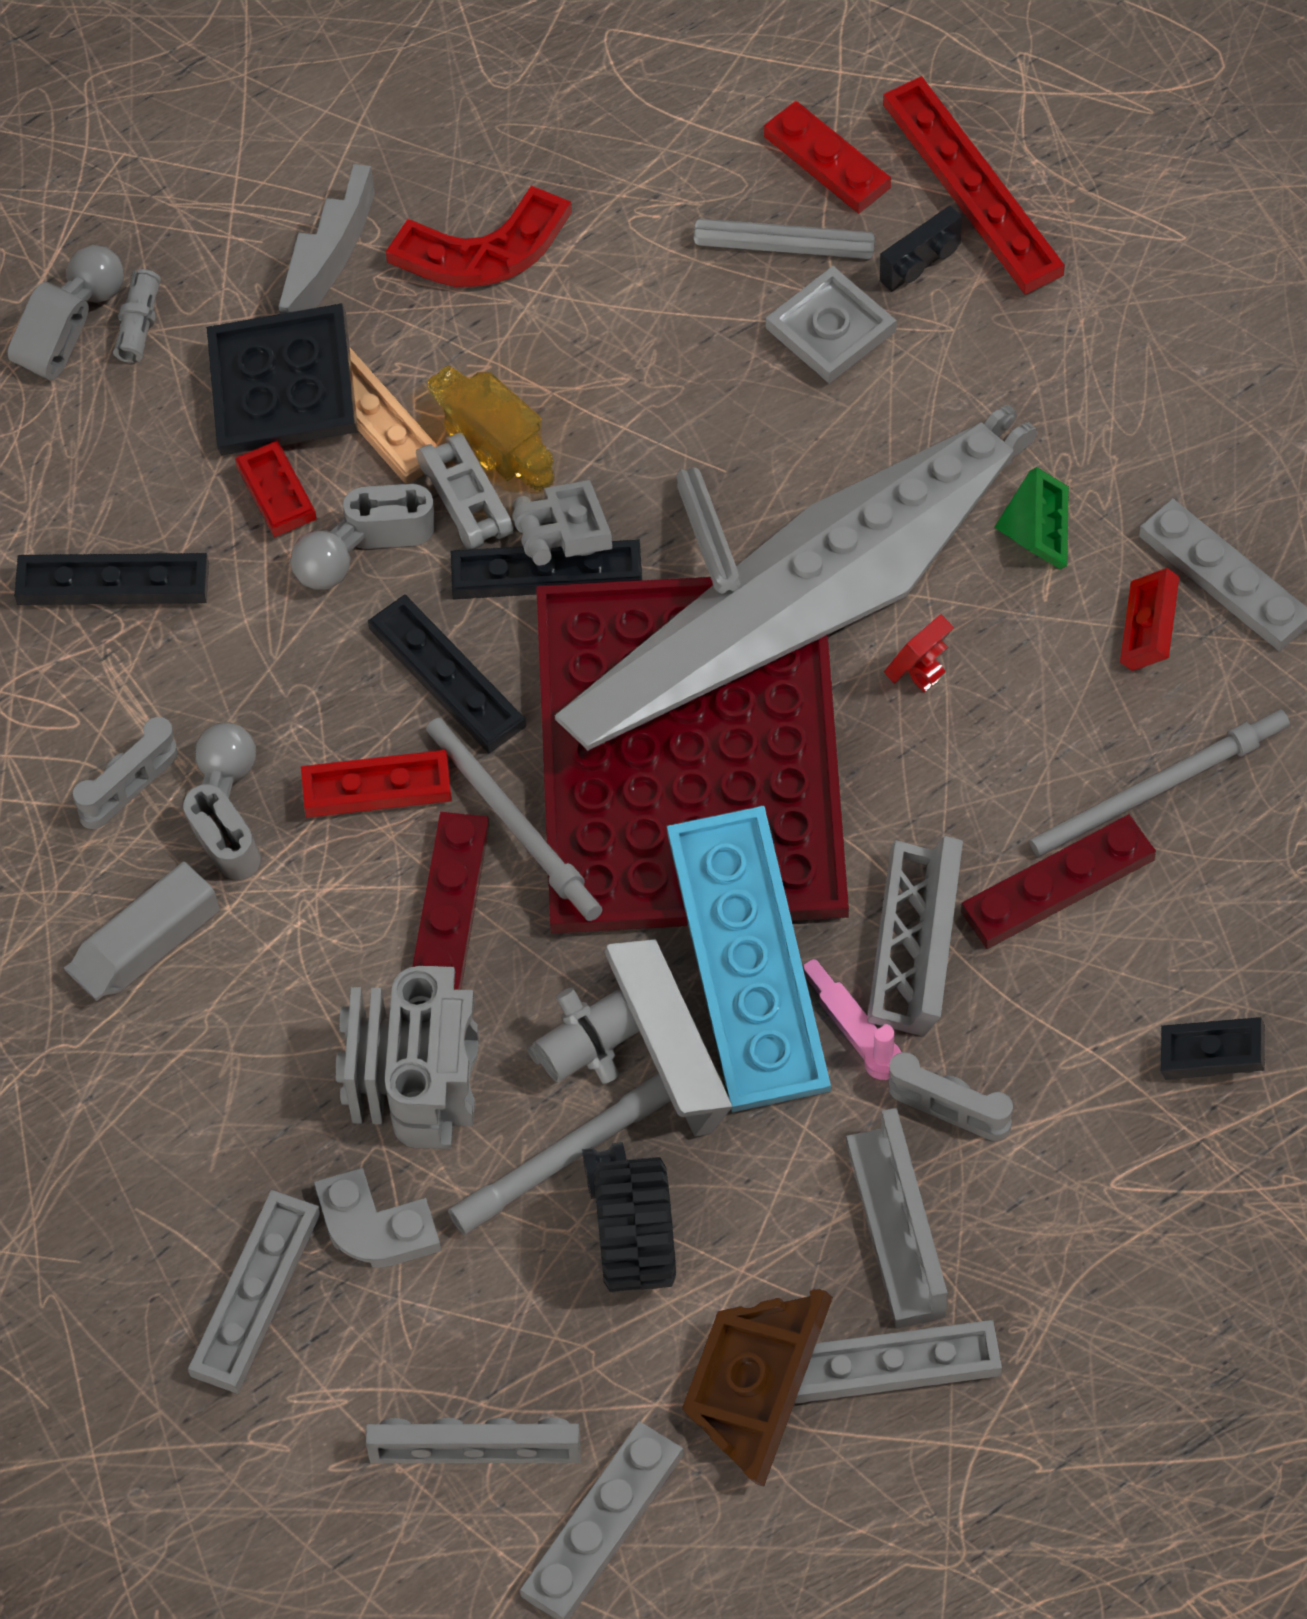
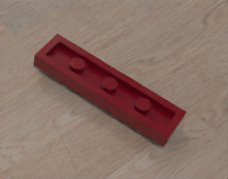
M440 812L412 967H454V990H461L490 825L488 816Z
M1128 814L961 902V913L985 948L989 949L1155 861L1156 850L1131 815Z

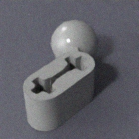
M90 245L75 252L66 269L68 282L62 288L49 282H43L38 285L28 301L10 342L8 358L11 362L49 381L56 379L61 374L87 319L89 306L86 301L100 303L113 298L119 292L124 281V269L121 260L108 247Z
M418 484L368 486L352 490L344 498V519L330 532L326 530L311 531L300 537L292 549L290 565L294 575L302 585L314 590L331 589L341 583L346 576L351 560L349 552L355 546L363 549L416 546L425 543L434 533V507L431 493L427 488Z
M231 722L216 723L204 730L196 742L195 761L199 770L205 776L203 784L194 787L187 793L183 802V809L195 837L219 871L226 878L244 880L251 877L258 870L261 863V855L248 825L230 802L229 796L232 784L247 776L256 761V745L252 736L241 726ZM212 813L213 816L217 817L223 833L235 849L237 848V851L233 852L227 847L221 831L207 814Z

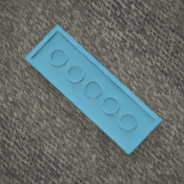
M760 806L667 826V834L727 1095L733 1106L731 1112L831 1092L829 1075L765 807Z

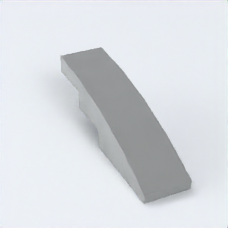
M353 164L344 200L326 198L316 235L298 232L279 303L280 314L316 308L345 267L362 233L375 195L371 166Z

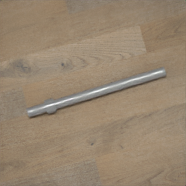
M1280 709L1251 725L1247 722L1238 725L1227 732L1226 738L1030 839L1029 844L1032 851L1037 857H1040L1236 754L1242 757L1258 749L1260 746L1259 742L1290 726L1286 713Z
M441 718L432 720L426 728L428 734L442 750L447 751V756L550 876L549 884L562 899H569L587 921H592L599 917L602 913V907L584 887L585 880L572 864H565L445 722Z

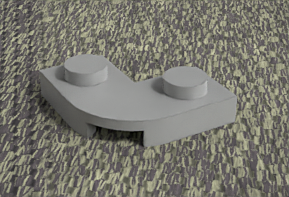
M363 1168L314 1182L328 1234L337 1251L341 1250L354 1259L370 1262L372 1268L388 1267L441 1251L440 1241L426 1198L376 1212Z

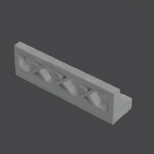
M944 836L933 850L897 840L891 845L867 1022L881 1026L888 1024L893 1029L924 1037L940 1019L963 846L962 840ZM903 859L927 865L925 880L913 886L901 870ZM899 888H900V889L902 890V892H903V893L900 894V895H898ZM923 891V897L919 895V892ZM907 899L920 915L919 924L907 930L896 914V906ZM893 931L897 935L894 939H892ZM916 934H918L917 942L913 938V936ZM903 943L914 959L913 968L901 974L890 958L891 949ZM887 975H888L889 978H890L892 981H890V982H888V983L886 984ZM910 978H912L911 986L907 982ZM897 987L908 1003L907 1016L883 1010L885 993Z
M897 1108L883 1110L881 1129L846 1136V1146L896 1329L946 1318L948 1292Z

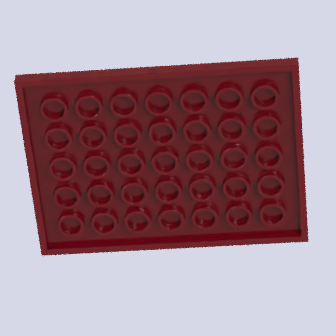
M711 577L536 586L547 843L565 864L569 863L575 867L585 880L584 887L602 907V913L595 920L587 921L569 899H562L549 884L550 876L548 875L551 934L689 926L667 834V826L760 806L765 807L791 920L849 918L828 635L587 751L581 743L555 720V715L712 587L713 582Z

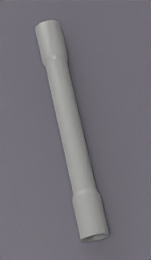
M659 1073L622 1096L618 1103L493 1184L483 1186L449 1208L448 1213L458 1230L463 1235L468 1234L500 1213L506 1205L582 1156V1149L597 1147L630 1124L640 1122L669 1103L671 1099Z

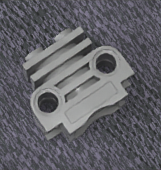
M416 966L409 967L400 972L394 979L392 986L389 1018L386 1016L382 988H371L369 1018H367L361 987H351L350 1006H341L340 1032H345L347 1043L346 1052H337L336 1081L343 1083V1087H340L341 1105H349L352 1123H363L364 1097L367 1094L372 1124H383L385 1095H387L394 1134L401 1143L409 1147L452 1149L453 1126H474L475 1100L471 1092L470 1078L473 1067L478 1059L479 1029L478 1024L472 1019L475 1006L473 990H454V967Z

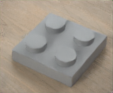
M832 266L766 317V329L830 384L894 334L897 329V320Z

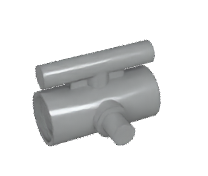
M571 987L561 991L556 996V999L563 1010L560 1017L564 1023L535 1040L533 1045L527 1048L530 1057L537 1065L541 1063L549 1076L556 1082L564 1080L586 1065L589 1069H595L602 1084L615 1080L620 1073L612 1060L615 1056L612 1048L640 1031L622 991L616 989L591 1006L587 1002L580 1001L574 988Z

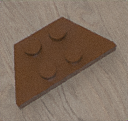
M811 1290L808 1297L785 1302L781 1298L762 1301L752 1308L739 1306L718 1311L682 1406V1410L710 1436V1439L742 1469L743 1473L751 1481L759 1486H765L833 1297L825 1290Z

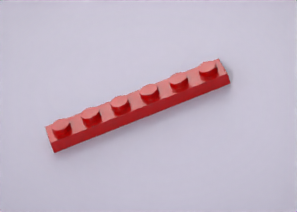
M920 76L884 93L883 106L1024 295L1064 276L1065 264L925 79Z

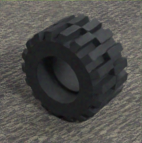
M661 1157L598 1162L594 1171L603 1282L610 1293L672 1287L676 1278V1260L666 1165Z

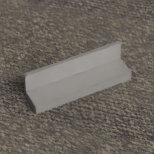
M656 939L608 944L604 949L606 958L677 1114L681 1117H686L694 1137L712 1134L733 1106Z

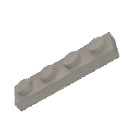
M1172 498L1140 526L1139 537L1279 652L1307 628V607L1175 499Z
M274 1190L270 1191L189 1365L190 1377L236 1394L239 1393L320 1216L317 1205Z
M993 1320L816 1343L794 1404L1001 1376L1002 1366Z
M389 1418L382 1420L380 1424H367L366 1447L370 1464L581 1463L579 1424H569L567 1420L561 1418H545L540 1420L538 1424H517L514 1420L507 1418L489 1419L485 1424H464L461 1420L454 1418L437 1419L432 1424H411V1422L405 1419Z
M639 1421L520 1589L521 1597L555 1619H570L684 1456L683 1448Z

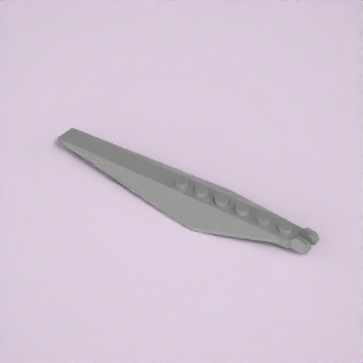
M1005 405L1000 410L993 412L985 424L981 422L810 505L736 566L739 572L740 586L735 592L728 590L722 594L715 590L714 585L558 712L555 715V720L588 751L907 597L1003 468L1012 463L1013 457L1031 445L1038 433L1036 428L1030 422H1025V424L1014 429L1005 441L1000 439L998 436L1014 424L1017 416L1011 406Z

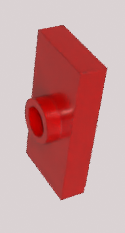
M278 440L235 458L236 467L273 537L317 520L316 511Z

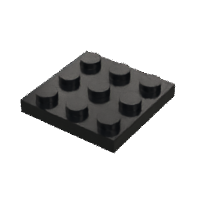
M342 303L206 327L216 440L221 456L253 451L277 440L280 446L358 432L347 318Z

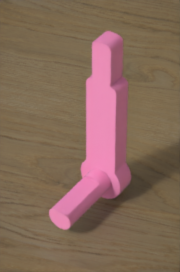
M812 959L805 963L803 966L805 978L819 994L820 1005L864 1059L867 1073L878 1080H888L890 1077V1060L894 1055L902 1053L900 1048L894 1043L893 1028L885 1024L877 1029L873 1023L867 1022L868 1016L846 988L839 982L834 983L817 960Z

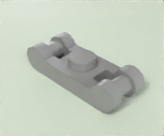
M456 433L446 437L445 443L434 447L432 444H428L416 450V457L421 470L425 475L429 476L456 524L461 541L467 550L483 546L484 540L493 536L501 539L513 533V525L506 509L463 434ZM453 461L458 465L446 469L444 463ZM484 510L488 518L476 522L472 514Z
M155 717L148 720L143 728L144 736L127 752L119 753L112 758L105 771L94 781H81L75 786L73 798L78 808L80 823L84 827L98 829L104 826L176 760L178 755L177 746L173 739L172 725L167 719Z
M898 1053L890 1060L888 1088L891 1096L897 1101L991 1141H1002L1010 1134L1013 1102L1005 1093L994 1092L987 1096L970 1089L964 1081L957 1077L949 1075L941 1077L920 1068L918 1059L911 1053Z

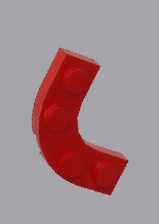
M531 185L511 217L498 230L483 237L467 239L450 236L407 219L386 250L387 263L420 277L453 287H476L498 283L525 271L545 254L572 213L571 201Z

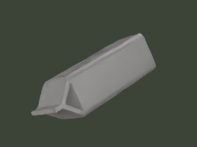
M183 861L86 939L79 947L72 962L64 967L65 971L96 1001L104 995L121 992L220 911L215 891L195 870Z

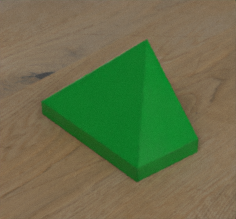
M1038 467L1030 470L994 528L1061 570L1067 567L1069 486Z

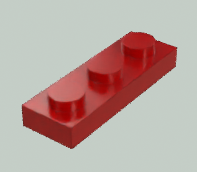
M795 100L764 125V137L858 214L891 189V177L798 101Z
M446 750L301 766L306 818L452 801Z

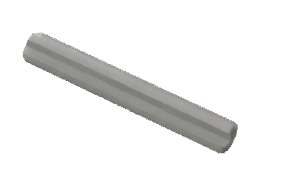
M703 218L697 219L694 229V241L699 246L860 259L872 258L875 247L874 234L866 231Z
M691 467L688 471L681 469L676 475L677 487L714 588L722 594L728 590L735 592L740 586L739 572L702 474L695 467Z

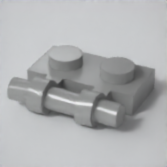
M590 480L544 488V500L531 502L528 497L520 496L513 502L514 511L512 518L516 529L523 533L521 542L524 551L537 565L547 564L551 560L550 550L555 547L562 546L566 557L575 555L586 556L597 551L612 549L611 531Z

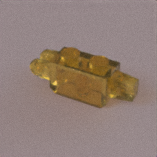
M447 365L428 380L429 392L444 410L445 420L443 424L450 436L456 433L463 434L470 448L475 451L477 459L487 470H496L507 481L517 476L526 485H530V488H534V491L539 490L541 492L544 488L554 485V470H551L553 457L550 450H546V446L543 445L541 417L491 372H477L471 378H468Z

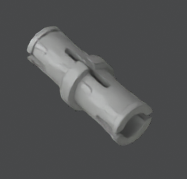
M139 269L138 272L136 270L133 271L128 297L125 304L121 305L118 318L121 323L113 354L117 359L127 363H136V360L138 362L142 360L147 333L155 323L156 314L153 310L161 278L153 271Z

